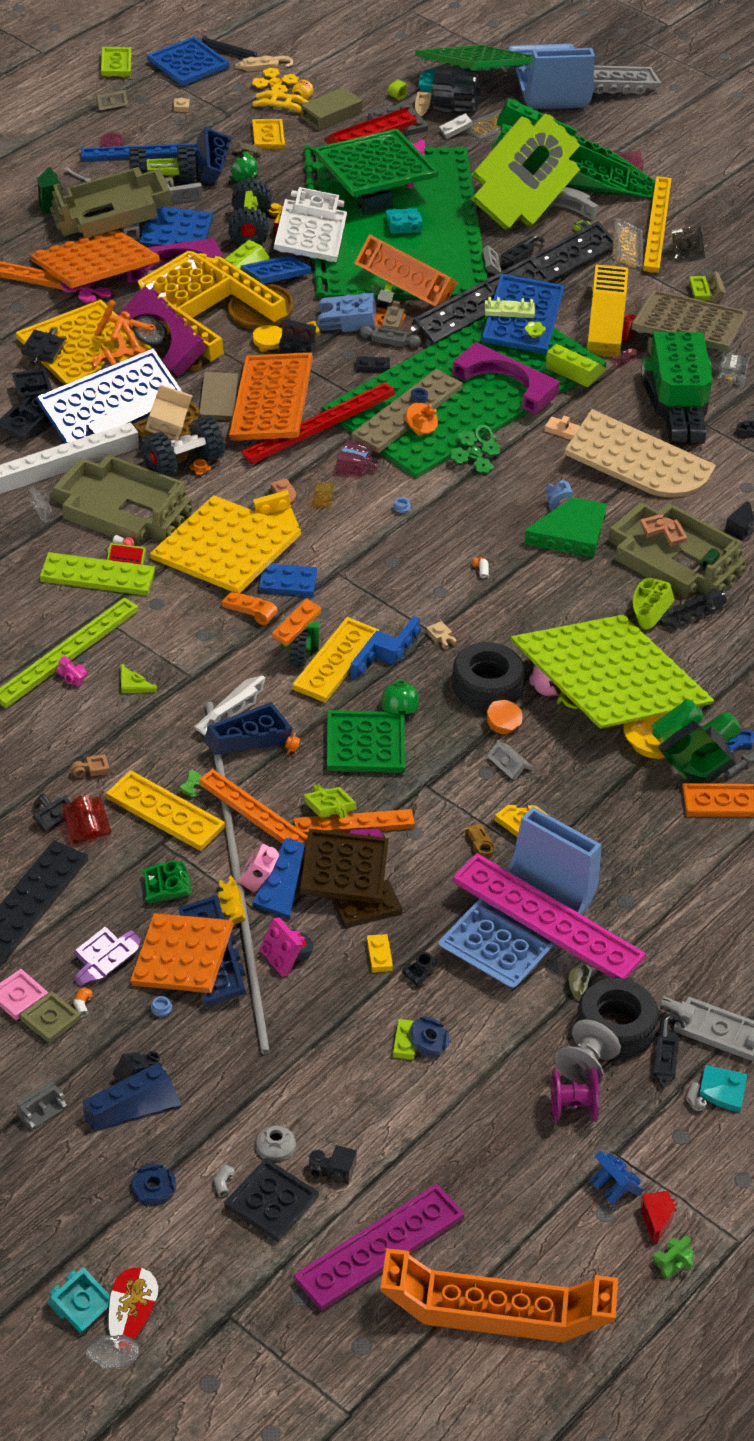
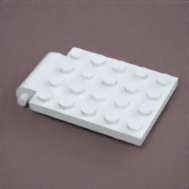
M299 187L298 191L292 190L291 197H296V201L285 199L274 250L309 256L313 259L319 258L328 262H337L347 212L336 209L337 206L343 207L344 201L338 200L339 195L301 187Z

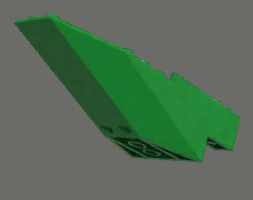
M508 98L497 119L496 125L501 128L493 141L492 149L520 117L528 118L532 123L531 125H534L544 114ZM555 120L558 125L566 129L570 136H574L580 144L569 158V160H573L578 165L580 170L565 187L578 191L653 199L654 179L612 150L605 149L597 143H592L582 136L575 135L577 129ZM538 146L522 166L534 175L548 159V149L544 146Z

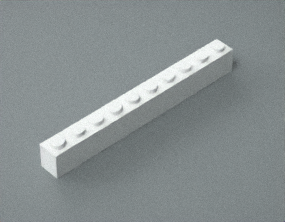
M130 422L1 464L0 494L68 472L80 458L96 463L102 461L107 454L114 457L138 449V431Z

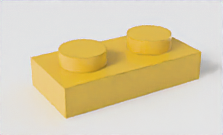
M388 935L367 936L372 973L393 971Z

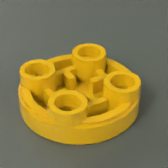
M263 325L256 328L253 332L254 344L259 347L261 352L279 349L282 328L274 325Z

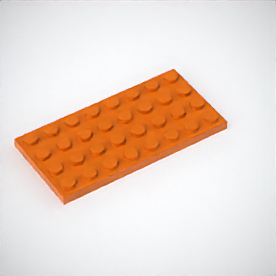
M312 352L246 356L229 433L230 440L291 439L299 437L313 360Z

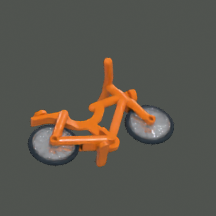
M113 300L109 301L95 331V336L99 337L102 334L108 321L115 323L110 339L118 342L119 349L113 353L109 349H104L99 357L95 356L93 358L91 369L95 370L99 363L104 361L105 363L101 367V370L122 362L116 360L122 355L132 358L146 352L147 350L141 348L135 336L147 345L155 346L163 343L167 337L165 326L158 319L150 316H142L136 320L130 319V314L126 311H122L119 316L111 315L115 302ZM121 327L126 333L134 349L126 347L123 335L119 333Z

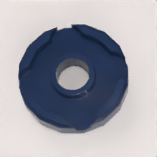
M426 1016L416 1019L408 1031L412 1046L418 1052L432 1057L439 1056L445 1052L450 1043V1036L440 1021ZM425 1033L430 1034L433 1039H429Z
M160 1164L143 1166L137 1170V1173L132 1178V1192L135 1198L147 1205L165 1203L173 1197L176 1191V1177L169 1168L167 1170ZM152 1181L159 1183L157 1187H150L148 1184Z

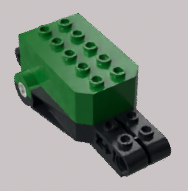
M653 332L650 357L642 358L641 380L656 414L665 419L669 444H686L687 437L688 444H705L706 427L704 416L707 415L713 379L711 360L708 358L704 333Z

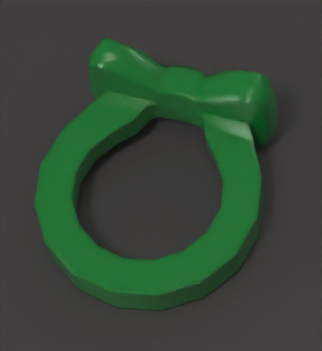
M479 425L474 430V437L477 438V442L481 445L484 440L479 436L480 429L488 431L489 439L495 442L498 440L497 437L494 438L492 429L487 425Z

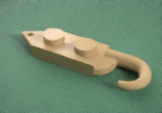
M288 56L249 57L235 64V68L246 70V72L275 68L279 62H289L285 67H290L293 65V59Z

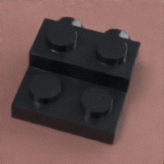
M284 319L282 322L279 353L312 352V355H314L316 326Z

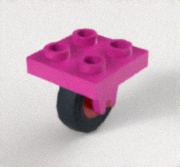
M278 917L273 918L259 951L276 971L284 977L289 975L295 960L308 959L313 951V942L306 934L289 929L282 919Z

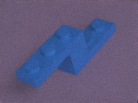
M413 616L397 638L376 630L350 663V678L357 680L360 674H364L367 665L372 663L375 658L394 665L398 659L402 658L406 648H410L413 639L419 636L421 632L420 618Z

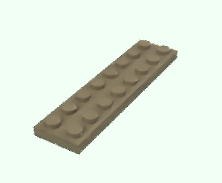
M435 369L352 433L351 439L380 453L411 429L404 420L406 410L415 403L411 400V391L413 389L423 388L427 390L428 400L423 404H432L431 409L434 410L460 391L463 383Z

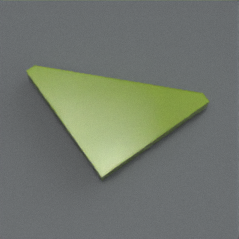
M121 664L122 693L157 692L155 684H150L146 681V678L135 671H130L124 664Z

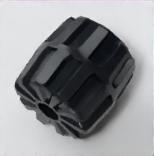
M457 67L438 68L434 74L432 85L433 108L449 113H475L480 101V73Z

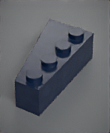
M204 127L197 138L199 180L214 185L222 172L232 137Z
M270 702L209 725L204 742L214 755L282 745L286 743L288 736H291L293 728L273 703Z

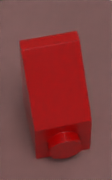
M669 1191L642 1195L640 1209L653 1245L658 1244L672 1223L674 1212L677 1210L676 1202L674 1199H671Z

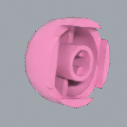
M535 665L533 674L529 676L531 686H534L536 691L544 696L559 695L558 692H561V690Z

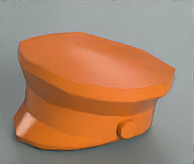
M507 700L493 701L487 710V723L490 729L497 733L510 734L522 725V710Z

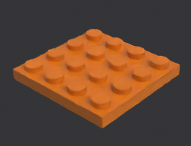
M154 913L130 980L132 986L211 993L233 928L232 920Z

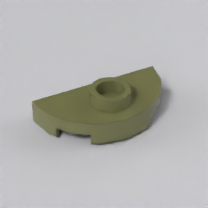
M586 964L573 967L569 974L570 989L577 1001H580L582 994L587 989L593 969Z

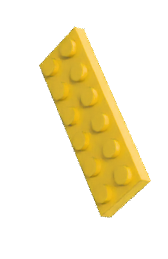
M346 617L295 680L292 689L326 703L350 673V663L376 630L379 631V629Z
M131 770L106 792V799L199 851H202L225 828L224 821Z

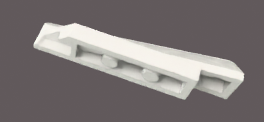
M258 676L246 679L194 728L205 736L209 725L238 715L254 705L257 694L263 691L265 677Z

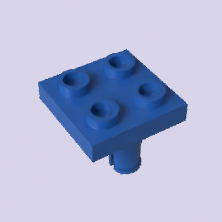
M601 1150L594 1156L602 1164V1167L589 1181L598 1190L612 1176L617 1181L603 1194L609 1203L614 1205L626 1191H630L637 1196L644 1191L640 1185L642 1181L633 1172L630 1173L626 1169L627 1165L619 1157L616 1158L611 1152L606 1154Z

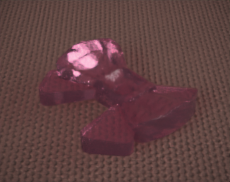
M628 349L627 351H622L623 356H613V360L630 362L629 358L637 355V350Z

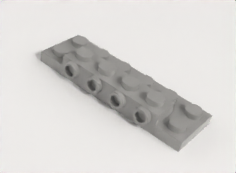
M594 66L593 92L595 93L607 92L615 94L620 92L624 94L645 93L646 88L654 89L661 86L660 80L651 67Z

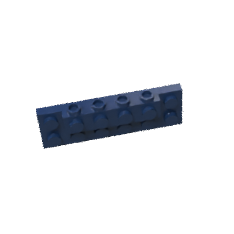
M217 895L178 908L180 916L229 920L228 917L224 918ZM233 932L230 934L212 992H202L206 1007L247 994L242 978L246 976L242 964L238 965L237 962L241 960L238 948H233V945L236 944Z

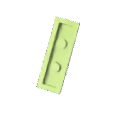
M488 297V300H485V316L534 318L535 306L533 299H530V302H524V298H522L521 302L500 301V297H497V301H491V297Z

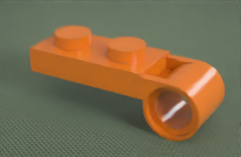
M231 591L222 600L224 608L254 615L256 622L263 626L267 625L278 613L277 607L272 602Z

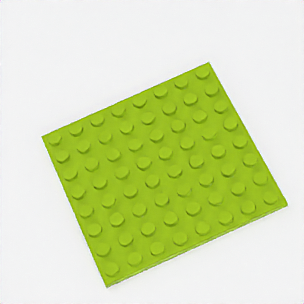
M624 615L510 637V640L600 729L667 714L685 700H692L698 707L714 703V699L696 681L692 680L684 670L676 665L671 658Z

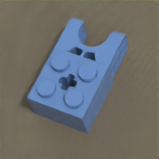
M374 293L328 297L319 301L318 307L322 314L317 319V325L321 330L342 329V332L358 331L365 325L375 329L376 305Z

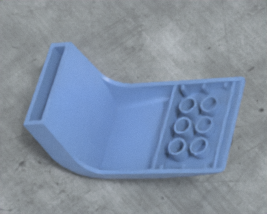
M573 44L509 46L510 51L532 55L530 66L523 64V67L514 66L527 106L537 110L583 108L589 104L594 85L595 55L592 48L574 49Z
M532 807L521 818L515 852L506 870L583 916L597 890L602 845ZM480 898L439 940V945L511 988L516 987L556 946L555 943Z

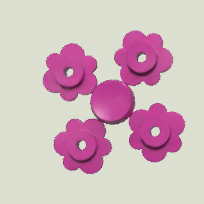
M95 281L81 285L83 287L78 286L75 288H70L65 283L60 285L67 292L79 290L78 298L85 303L96 302V296L93 295V292L97 293L101 298H109L113 295V292L108 288L98 287L94 290L91 289L90 286H94Z

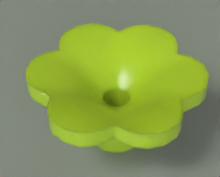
M528 322L524 330L532 338H537V336H542L546 328L542 326L541 322Z

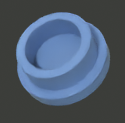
M404 497L397 498L393 503V509L398 513H406L411 508L409 500Z
M159 996L151 1003V1011L156 1016H167L172 1011V1004L168 998Z

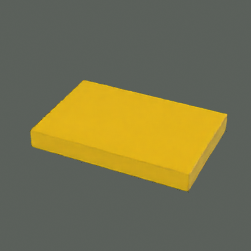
M282 119L252 120L255 146H259L263 150L285 149Z

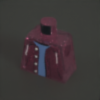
M346 440L337 458L336 473L364 476L368 468L378 469L380 459L372 458V449L370 447Z

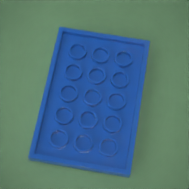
M501 274L493 301H497V297H500V301L521 302V299L524 298V302H530V299H533L535 316L534 318L488 316L482 342L547 354L565 285ZM528 322H541L542 326L546 328L542 336H537V338L529 336L528 332L524 330Z

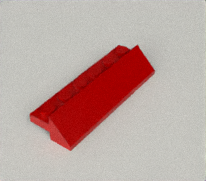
M408 107L333 132L325 137L324 141L329 145L398 129L404 134V128L417 124V119L408 112Z

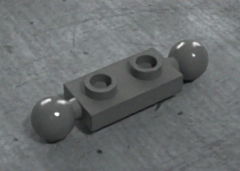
M368 325L362 326L360 329L361 337L367 339L372 336V341L401 347L408 343L412 348L418 347L421 343L418 335L414 334L408 337V332L379 326L372 330Z

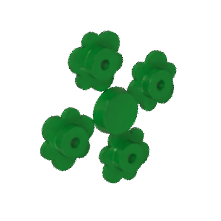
M462 430L457 435V438L461 441V444L470 447L468 451H463L460 447L451 449L450 458L455 460L457 464H462L463 462H468L469 457L471 460H476L474 466L477 472L488 474L489 471L493 470L494 466L490 463L489 459L481 457L482 452L487 453L489 456H493V454L499 455L500 445L495 444L494 440L489 439L482 443L483 446L480 449L473 446L474 442L477 441V438L474 437L475 433Z

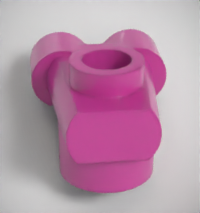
M63 656L58 662L59 666L56 672L61 677H64L68 684L79 687L83 683L84 678L87 677L85 667L81 664L74 666L69 658Z

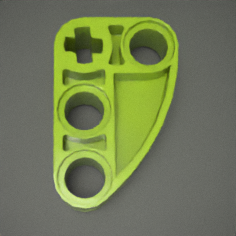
M646 578L637 586L633 596V608L641 629L647 630L654 627L674 602L670 583Z

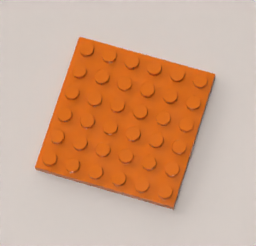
M118 229L88 238L81 237L77 241H68L61 246H51L50 249L38 250L30 255L31 261L70 288L160 261L158 254Z

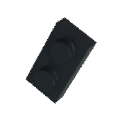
M356 357V372L383 373L390 369V358Z

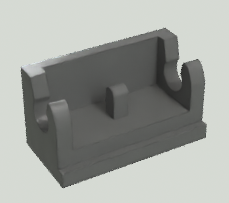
M51 1081L17 1102V1115L31 1131H34L67 1109V1104L63 1100L66 1097L55 1083Z

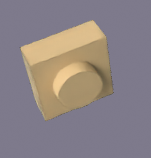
M175 98L174 112H189L190 99Z

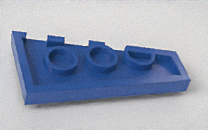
M286 837L278 852L279 857L271 874L261 885L253 900L254 907L291 919L295 891L305 851L304 843Z

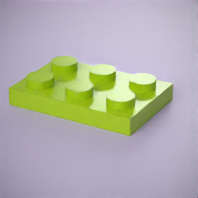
M102 47L101 76H131V47Z

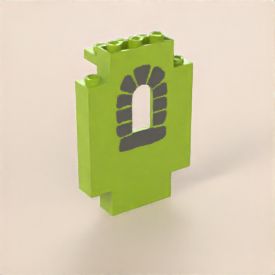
M545 113L534 125H531L532 123L528 118L520 117L471 174L482 184L471 200L505 231L511 227L517 218L528 227L532 226L580 170L573 160H569L570 156L580 146L578 140L574 136H570L566 129L558 125L549 114ZM538 146H544L549 151V157L537 172L532 175L522 164Z

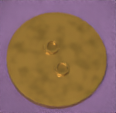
M264 284V286L285 299L287 315L273 322L234 295L228 304L229 315L233 322L247 329L255 330L263 325L278 326L282 324L284 319L288 320L294 310L293 297L286 289L280 286Z

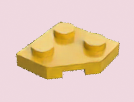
M507 805L495 814L494 820L518 837L521 818L532 807L543 813L545 812L539 807L528 805V808H516V805Z

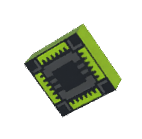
M584 219L573 223V229L578 232L591 225V223Z

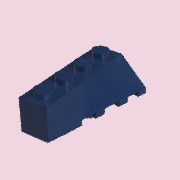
M157 1062L83 1100V1115L96 1132L121 1125L125 1120L134 1119L135 1121L142 1119L143 1115L150 1113L156 1115L163 1113L168 1108H181V1103L170 1077Z

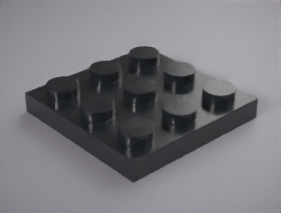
M265 1158L224 1201V1207L278 1242L319 1197V1191Z

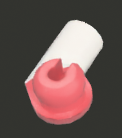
M115 535L113 538V543L134 546V540L131 537L123 538Z

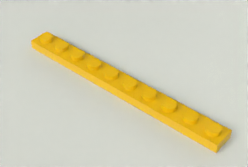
M656 176L643 271L650 273H659L672 178Z

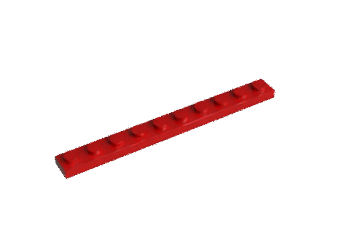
M384 382L301 422L299 437L291 439H266L243 450L242 456L250 464L257 463L307 437L315 435L338 422L344 421L369 407L387 400L395 395V389Z

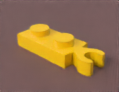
M230 875L227 884L219 880V886L223 891L218 892L224 918L228 917L229 920H232L233 925L246 920L240 888L236 885L234 878Z

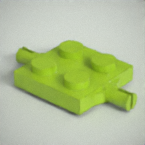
M315 784L312 788L314 792L304 794V802L319 817L327 818L338 814L343 819V817H347L349 811L356 810V802L341 787L324 789L319 784Z

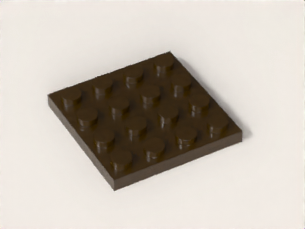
M309 828L300 894L381 904L389 838Z

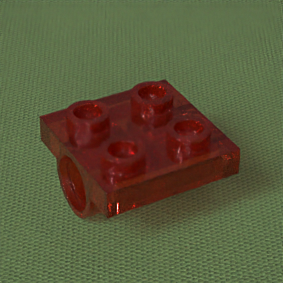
M81 795L73 799L72 803L62 805L72 844L111 835L112 831L101 796L91 798L90 795Z

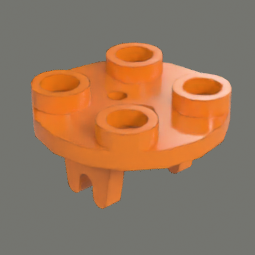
M414 403L406 410L404 420L419 436L432 433L437 427V410L431 409L432 404Z

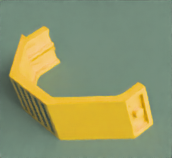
M595 265L587 349L595 355L619 358L627 292L628 268Z

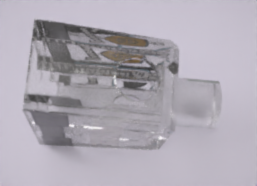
M723 353L721 361L711 360V370L719 371L718 379L721 381L744 386L750 354Z

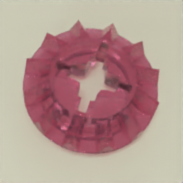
M114 132L106 133L100 138V144L103 147L123 146L125 142L124 136Z

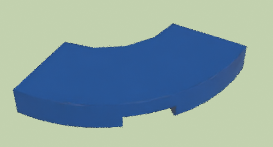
M741 730L740 734L726 743L732 753L741 749H752L754 731Z

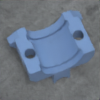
M565 480L559 481L555 486L548 483L549 486L544 487L545 490L549 491L546 497L551 512L558 507L559 501L572 497L573 492L569 482Z

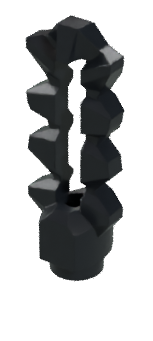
M714 589L706 592L704 595H698L697 599L687 600L684 604L675 605L673 609H668L663 614L661 625L664 627L672 626L676 630L681 621L690 624L693 616L698 620L702 619L704 611L712 615L715 611L722 609L723 604H726V595L722 590ZM698 605L702 606L697 610L691 611L692 609H695ZM685 611H689V612H688L687 614H685V615H682V616L680 615V614H683Z

